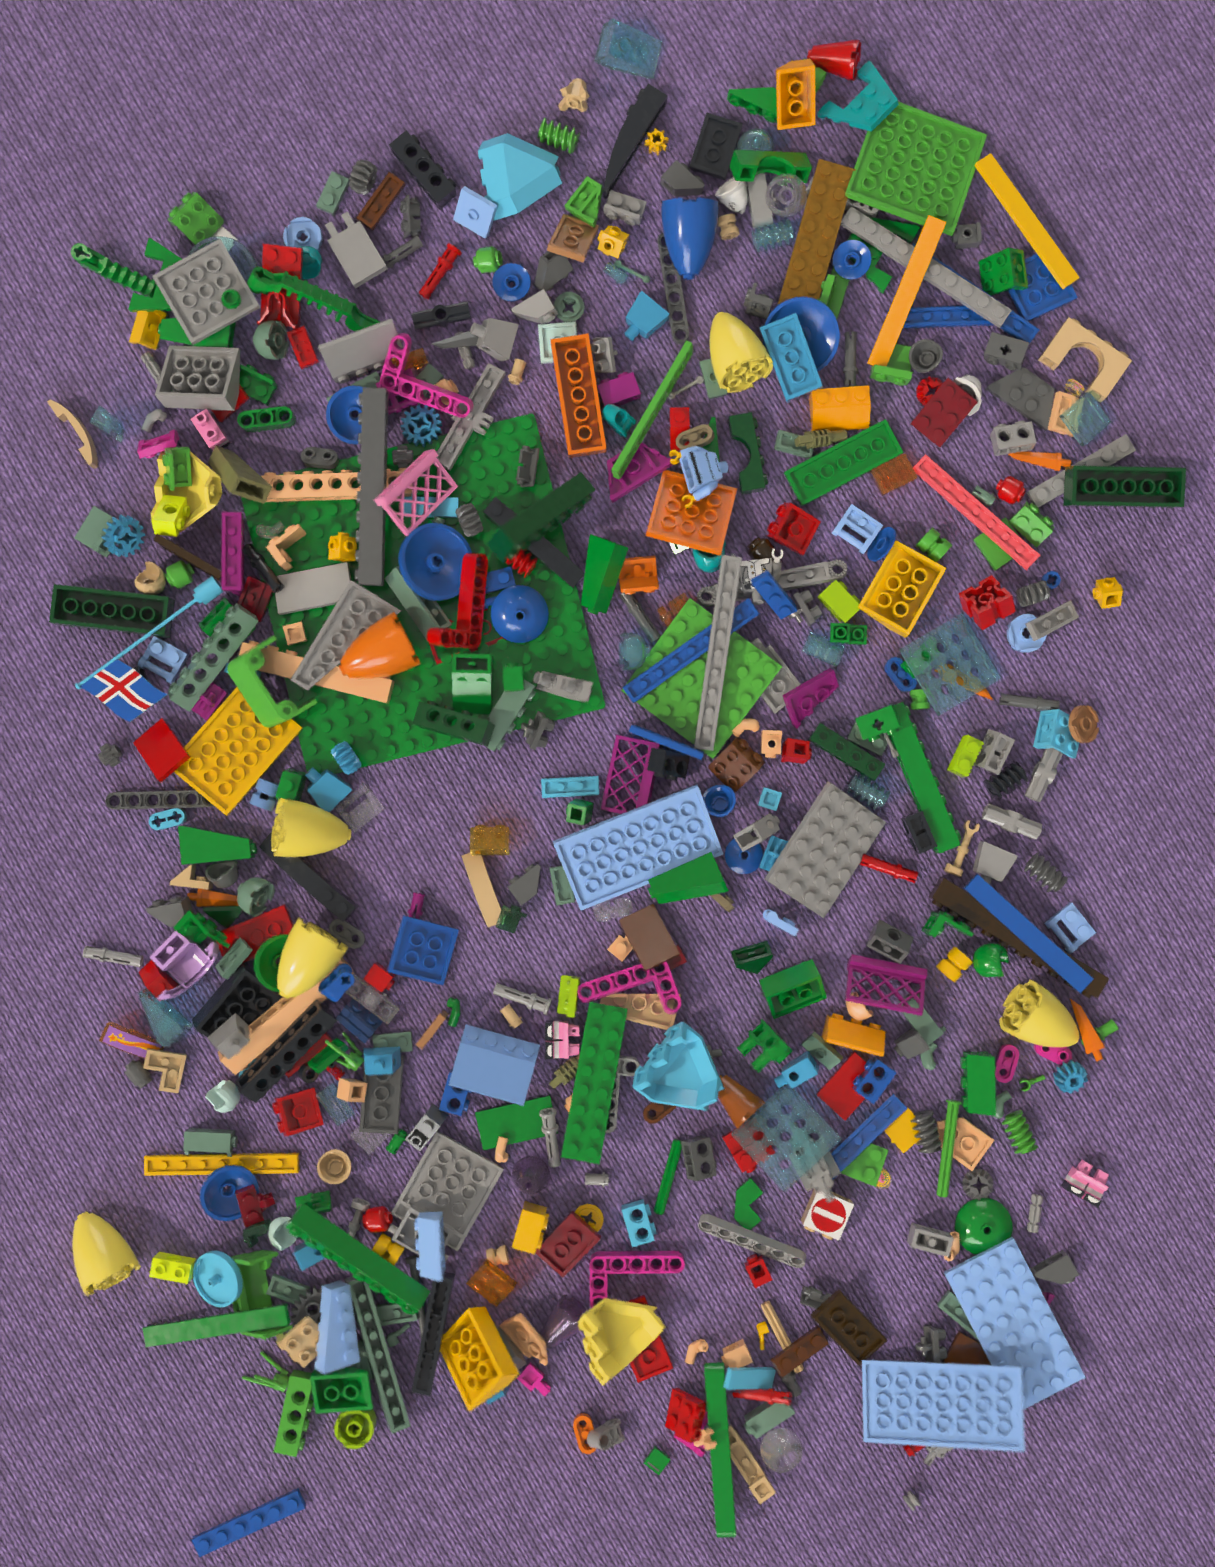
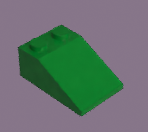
M346 1366L323 1374L314 1369L310 1379L316 1414L373 1410L368 1370Z

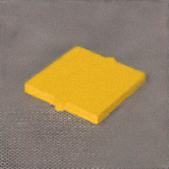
M908 1107L885 1130V1133L891 1139V1143H895L902 1153H905L921 1139L914 1137L915 1134L919 1133V1130L912 1129L917 1123L910 1121L915 1118V1115H913Z

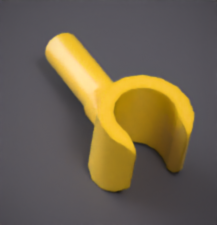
M766 1321L757 1324L760 1350L765 1349L763 1334L769 1333Z

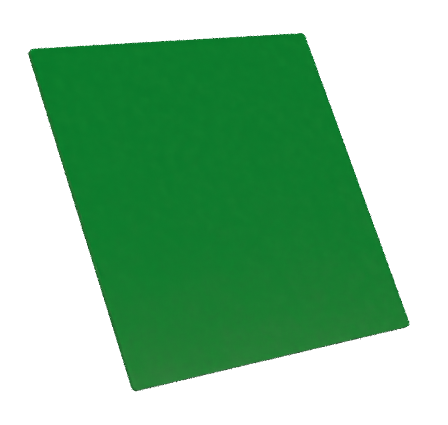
M534 414L490 423L489 429L481 426V428L487 431L486 434L481 435L473 431L451 471L445 469L458 486L448 497L459 498V507L472 503L481 519L483 531L475 536L467 537L462 531L458 518L441 519L445 520L444 524L452 527L465 538L472 553H481L487 556V573L507 567L512 569L513 563L507 565L506 560L501 562L487 545L499 529V527L485 517L483 511L496 497L518 515L553 491ZM447 434L438 436V440L433 438L432 445L425 442V447L421 443L415 446L414 442L403 445H407L408 450H413L415 461L424 451L434 449L437 453ZM398 446L387 448V469L398 471V465L393 464L392 456L393 450H398ZM522 446H529L530 449H540L534 487H520V485H517L518 466L523 467V464L519 463ZM358 456L339 460L338 466L330 471H333V473H341V470H352V473L360 472L361 464H358ZM432 464L429 475L437 476V468ZM308 467L292 472L302 474L304 471H313L314 474H322V471L327 469ZM441 479V490L446 491L451 486L446 480ZM355 480L352 483V487L358 488L360 483ZM335 481L333 488H340L342 481ZM282 482L276 485L277 491L284 488V483ZM303 482L296 483L295 490L302 489ZM316 482L314 484V489H320L323 485V482ZM241 497L252 544L257 552L264 556L265 562L276 576L346 563L328 559V544L330 536H337L339 532L349 533V537L356 538V531L359 530L356 513L360 511V503H357V499L265 502L263 504ZM394 501L389 506L394 512L399 513V502ZM387 512L384 586L361 587L401 610L397 614L398 620H396V623L401 622L415 650L416 655L414 657L418 656L421 664L407 671L390 675V680L394 681V686L389 704L316 685L306 690L291 681V679L285 678L289 699L296 707L312 697L317 701L316 704L296 715L294 720L303 728L298 736L306 770L308 772L313 767L320 774L325 769L330 770L334 774L344 772L331 754V749L344 741L348 742L360 760V768L469 742L419 728L412 724L419 702L427 703L428 700L437 703L438 707L444 708V705L453 707V653L492 654V710L504 692L502 667H507L508 663H518L519 666H522L524 680L537 687L538 683H534V675L536 672L541 673L542 671L593 683L591 687L592 692L587 702L567 699L535 688L536 694L531 702H526L524 714L521 718L517 717L514 721V724H516L514 730L522 729L520 727L521 724L528 723L530 718L535 719L538 711L543 712L546 717L555 721L600 710L605 707L577 587L572 588L538 559L535 568L527 578H524L525 573L518 574L519 568L516 570L512 569L516 585L529 586L538 591L545 599L549 614L548 622L543 632L529 642L515 643L499 639L496 644L488 646L485 643L502 637L497 633L492 624L491 605L488 606V610L484 611L483 620H488L491 623L492 629L489 634L483 635L490 629L489 624L483 622L481 644L478 650L470 652V648H446L434 645L438 659L442 661V663L436 664L429 642L385 580L387 575L395 567L399 566V551L402 542L406 538ZM411 517L403 518V524L407 529L411 526ZM427 517L417 527L432 523L431 519H434V517ZM560 522L554 531L549 532L548 530L545 532L544 538L569 558ZM298 524L307 534L284 550L293 560L290 562L293 568L286 571L278 564L267 549V546L271 539L276 536H282L288 527ZM347 562L350 568L351 580L358 584V581L355 580V570L358 569L359 562ZM503 590L487 593L485 598L495 597ZM273 592L268 605V611L274 636L277 639L278 651L286 653V650L297 652V656L304 658L335 605L279 615L276 595ZM459 594L448 600L436 601L447 618L453 621L448 629H456ZM522 612L516 614L518 619H522L524 616ZM303 622L307 641L288 646L283 626ZM440 714L435 716V721L439 719ZM472 714V716L478 717L483 715L488 717L490 714ZM457 718L452 721V726L457 723ZM474 723L469 726V731L473 730Z

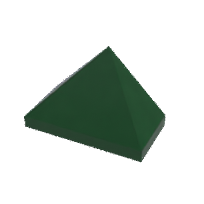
M240 906L203 907V912L225 928H229L244 912Z
M768 941L731 951L736 968L758 974L773 958Z

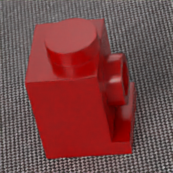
M787 738L782 744L781 762L805 764L810 760L812 755L810 741Z
M753 1254L746 1259L747 1262L744 1265L755 1288L772 1281L771 1274L762 1255L757 1256V1254ZM758 1265L760 1266V1269H759V1270H754V1269H753L754 1267H756V1266H758Z

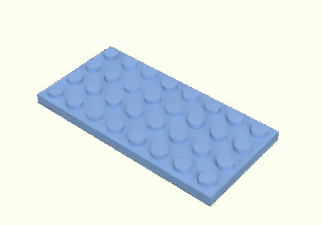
M697 784L553 841L580 910L649 884V879L709 852H712L714 858L723 855Z
M1013 1237L944 1272L991 1365L1021 1366L1023 1410L1086 1378Z
M862 1360L864 1442L1025 1452L1021 1366Z

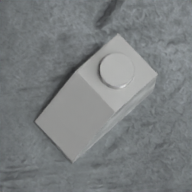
M544 289L511 308L517 318L540 324L551 322L558 315L555 306Z

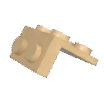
M306 1316L288 1333L283 1332L276 1335V1343L280 1349L288 1352L294 1362H298L303 1368L318 1354L316 1351L320 1332L318 1331V1324L310 1316Z

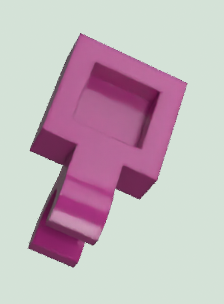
M531 1362L517 1376V1379L530 1391L536 1388L543 1396L550 1392L551 1386L542 1380L544 1374Z

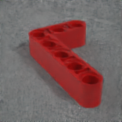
M466 553L462 559L456 629L436 627L429 629L427 640L431 645L475 649L481 644L488 559L485 554Z

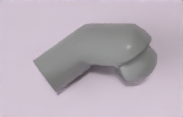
M162 409L147 414L141 429L151 433L154 423L157 420L164 422L167 418V413L163 412Z

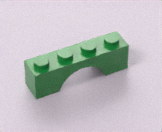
M734 150L730 163V169L735 181L753 182L757 174L767 172L783 177L788 183L806 184L812 169L807 154L801 152Z

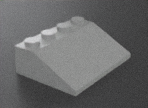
M389 319L318 347L335 383L339 382L342 384L348 382L354 376H365L368 374V371L373 369H383L390 342L393 337L398 335L392 319ZM398 338L397 344L399 345V347L403 348L402 342L400 338ZM396 357L392 358L393 364L399 363Z
M169 346L155 396L165 408L234 411L239 396L240 349Z

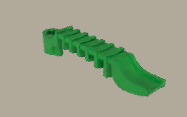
M77 243L71 248L72 257L81 266L94 271L105 279L108 278L114 283L128 287L134 292L137 291L143 296L146 295L153 298L157 285L154 279L151 281L146 275L141 276L137 271L132 272L126 266L123 268L117 262L112 263L109 258L82 243Z
M255 267L246 283L251 292L255 294H268L269 292L279 294L282 288L287 289L286 296L288 297L292 293H296L298 301L305 297L307 298L308 305H311L314 301L317 303V309L319 310L322 306L327 307V315H330L333 310L336 311V322H339L342 315H346V326L355 332L380 323V321L363 314L357 305L349 302L347 298L338 297V294L329 293L327 289H320L318 285H311L307 280L302 281L296 275L293 277L286 271L284 273H272L264 268Z

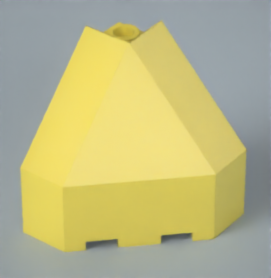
M162 451L157 458L159 477L154 485L156 504L151 511V519L163 495L186 497L187 504L190 506V515L184 522V528L180 531L182 532L218 504L222 496L221 477L190 452L192 486L175 487V491H171L164 484L163 474L166 473V466H163L162 455L165 452Z
M604 1298L588 1310L579 1320V1328L584 1331L585 1338L582 1339L585 1352L591 1358L589 1363L590 1371L602 1386L621 1372L663 1332L665 1325L654 1313L658 1307Z

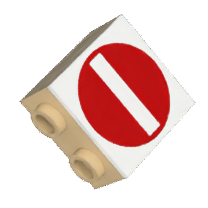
M813 1190L801 1218L804 1228L811 1232L818 1231L829 1240H833V1238L839 1240L853 1209V1202L846 1197L832 1192L835 1200L828 1203L823 1193H816Z

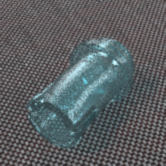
M608 262L604 267L605 269H603V272L613 278L616 284L623 285L628 278L626 271H621L612 262Z

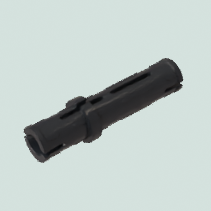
M252 543L244 545L243 553L248 557L250 565L257 569L274 593L280 592L284 585L267 565L264 556L257 552Z

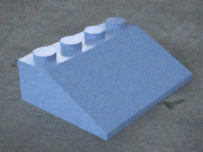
M465 1025L449 1086L524 1106L540 1045Z

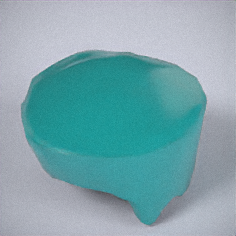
M311 246L299 247L303 248L302 277L304 279L317 277L321 271V254Z

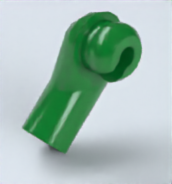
M450 997L447 1007L452 1008L448 1025L456 1027L461 1015L460 1001L457 998Z

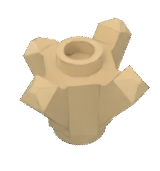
M575 78L568 86L560 89L562 96H564L558 105L560 111H566L569 107L578 109L581 112H585L588 109L586 100L590 96L586 90L587 87L584 80Z

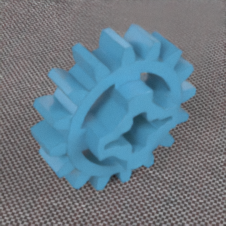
M420 404L417 405V409L411 406V412L405 411L406 418H401L403 424L400 425V428L403 431L404 438L407 437L408 443L414 441L415 446L421 443L425 447V442L432 445V439L438 440L437 433H442L441 428H439L442 426L439 414H435L434 408L429 410L427 405L424 406V409L421 408ZM428 417L433 420L434 424L429 421ZM409 427L414 430V435L409 431Z
M119 515V519L112 517L113 522L106 523L109 526L108 529L103 528V531L106 532V535L102 536V539L106 541L104 546L109 548V552L114 553L118 557L121 554L124 557H128V553L135 555L134 549L140 550L139 543H144L141 540V537L145 536V533L141 532L143 526L139 524L138 520L133 519L129 515L126 518L123 515Z

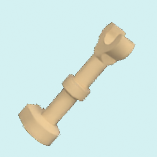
M969 820L964 822V837L961 845L957 848L958 853L953 865L946 864L944 870L958 877H961L963 873L961 865L965 854H968L969 849L967 848L973 834L980 828V824H975L974 829H970Z

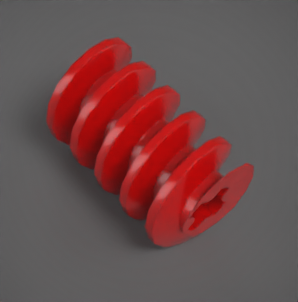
M521 549L512 560L507 559L506 564L510 565L513 563L512 569L516 570L519 568L518 574L525 573L524 578H527L535 568L538 558L535 557L531 560L532 553L530 552L525 555V551Z

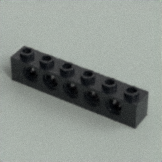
M316 999L235 1081L239 1093L255 1103L264 1097L267 1091L274 1084H277L280 1078L288 1070L292 1069L294 1064L334 1026L337 1019L333 1011Z

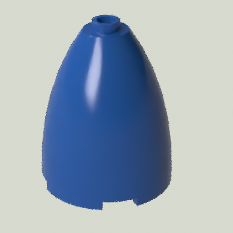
M674 198L662 202L661 216L665 243L673 265L679 275L683 276V279H695V276L699 275L710 255L717 231L719 206L716 200L697 198V200Z

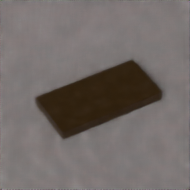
M156 534L154 541L161 547L208 575H213L222 582V571L161 535Z
M840 1289L836 1290L810 1314L858 1366L862 1364V1360H867L888 1341Z

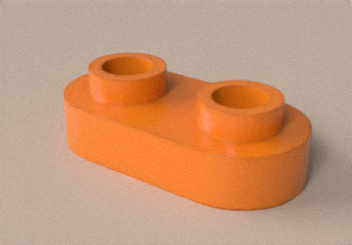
M580 1413L573 1420V1429L580 1451L585 1454H591L596 1448L590 1447L585 1443L589 1432L594 1429L593 1421L588 1414ZM581 1420L586 1421V1424L581 1425L579 1422Z

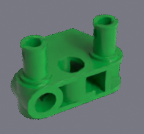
M763 1019L760 1020L761 1023L753 1031H748L749 1037L737 1047L744 1056L756 1045H760L763 1048V1053L751 1063L758 1073L770 1061L780 1064L793 1051Z

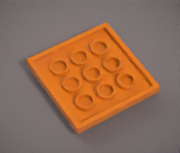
M669 470L663 471L646 536L720 556L737 488L718 483V486L710 495L699 501H693L692 507L685 508V505L689 504L691 500L686 499L682 501V497L684 495L692 496L693 493H689L684 474Z

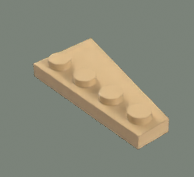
M612 994L601 998L599 1003L628 1009L626 1016L628 1021L663 1030L674 1026L676 1013L670 1015L663 1010L658 994ZM667 1001V1006L670 1009L677 1008L675 1001Z

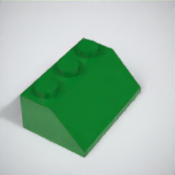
M813 959L759 980L773 1019L827 999L821 976Z
M986 1051L963 1052V1057L960 1058V1066L963 1069V1076H961L960 1082L961 1087L964 1088V1096H961V1106L968 1113L996 1116L995 1057Z

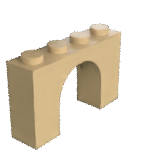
M1068 317L1038 360L1054 371L1069 350L1076 347H1084L1091 350L1098 359L1099 369L1085 393L1101 403L1107 398L1132 360L1128 358L1126 353L1113 348L1110 342L1097 337L1094 331L1087 330L1081 326L1078 320Z

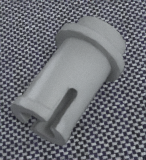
M605 1172L603 1174L585 1173V1185H602L603 1188L608 1186L609 1174H605Z

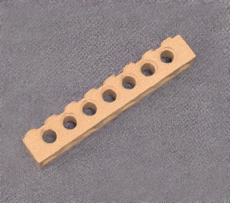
M399 468L398 471L387 469L386 488L393 479H396L407 468ZM325 470L322 471V474L304 471L302 474L284 472L283 475L267 472L261 477L272 486V489L265 502L357 499V491H360V487L353 488L352 483L357 480L358 472L352 473V470H341V473H333V471ZM322 481V487L317 490L314 489V484ZM335 481H342L340 488H333ZM280 482L284 483V488L277 491L276 485ZM303 482L302 489L295 490L296 483ZM406 489L404 497H412V489Z

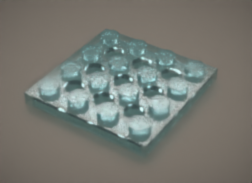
M963 613L899 649L938 716L1001 679ZM953 634L959 637V643L953 642ZM937 643H941L944 646V652L938 651ZM962 651H966L969 654L968 660L962 657ZM922 652L929 654V661L922 659ZM948 659L953 661V669L947 666L946 662ZM972 667L978 669L979 674L977 677L972 674ZM932 668L938 670V678L933 677L931 673ZM957 676H961L963 678V685H959L957 683ZM942 685L948 687L949 693L947 695L942 692Z
M789 1084L779 1089L747 1121L731 1133V1136L784 1193L841 1141V1137ZM785 1105L791 1106V1113L783 1114L781 1112L782 1107ZM771 1118L777 1119V1126L769 1127L767 1125L768 1120ZM803 1119L806 1124L803 1128H797L794 1125L795 1121ZM756 1131L764 1133L763 1138L759 1141L753 1139V1134ZM784 1132L791 1134V1139L787 1142L780 1139L781 1134ZM811 1133H816L819 1135V1139L817 1142L812 1143L808 1140V1136ZM770 1145L777 1147V1151L773 1155L766 1153V1149ZM797 1146H801L805 1149L803 1155L797 1156L794 1154V1149ZM784 1159L790 1161V1166L787 1169L779 1167V1163Z

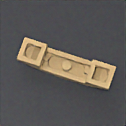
M53 400L47 401L56 416L63 422L69 420L84 443V446L78 450L88 465L93 469L98 468V458L94 442L82 422L59 403Z
M480 849L462 855L472 889L487 927L505 922L506 919L495 894Z
M729 1425L731 1459L748 1483L753 1495L761 1504L776 1494V1491L748 1446L734 1427Z

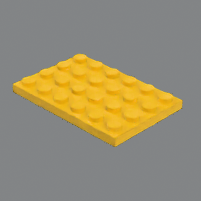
M236 687L186 744L184 748L191 758L175 770L174 773L228 816L303 728L293 719H289L271 728L263 726L238 687Z

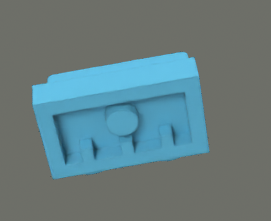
M1060 709L1041 711L1033 747L1037 749L1054 748L1070 758H1076L1079 742L1073 739L1069 731L1068 722L1070 715Z

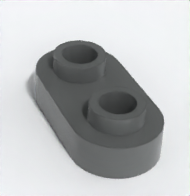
M307 447L301 452V460L307 467L331 470L339 464V457L336 451L332 449Z
M336 919L329 926L330 934L350 948L356 949L365 943L366 937L364 932L347 921L342 922L340 919ZM338 925L343 926L342 932L337 930ZM354 935L359 936L358 942L353 940Z

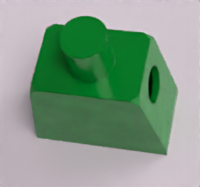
M291 768L283 770L276 799L300 801L307 779L305 776L306 772Z

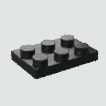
M706 112L689 169L725 180L743 124Z

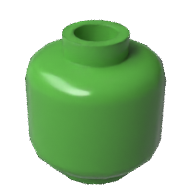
M493 246L479 248L476 251V256L473 257V264L483 274L496 272L503 264L502 254L500 250Z
M179 560L166 568L167 573L164 575L171 587L175 586L177 589H180L193 582L192 575L195 574V571L190 563L186 564L184 561Z

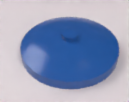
M807 296L789 298L778 304L771 311L765 325L796 313L818 372L829 364L838 349L840 340L838 321L833 311L818 299ZM763 339V345L765 346V348H766V350H767L766 344H765L764 339Z
M440 523L424 524L414 529L402 542L399 551L400 572L409 588L419 596L433 601L448 600L457 596L460 592L462 559L466 553H472L465 538L452 527Z

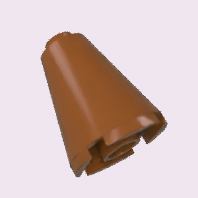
M720 1075L724 1090L718 1092V1098L734 1126L738 1129L765 1102L728 1075L724 1077Z

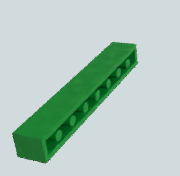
M901 702L896 704L895 708L902 726L898 727V732L888 736L894 748L898 751L899 756L897 759L918 811H923L937 844V847L934 848L935 853L940 854L960 846L959 840H961L959 831L953 827L954 819L951 812H947L945 807L947 804L945 796L940 794L938 790L940 786L936 776L932 775L930 770L932 769V764L923 753L925 747L923 742L917 738L918 730L915 723H911L909 718L911 715L909 707Z
M304 1203L297 1208L286 1225L291 1235L305 1240L307 1246L321 1251L323 1257L337 1262L339 1268L353 1273L355 1279L369 1284L371 1290L385 1295L387 1301L401 1306V1310L406 1314L414 1315L419 1312L431 1292Z

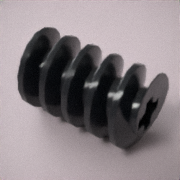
M1015 762L1016 764H1009V768L1004 767L1003 773L1000 771L999 775L990 776V781L987 779L983 781L986 790L992 798L997 796L1001 799L1002 791L1008 795L1007 788L1009 787L1014 791L1015 783L1018 786H1022L1021 779L1028 782L1027 775L1018 762Z

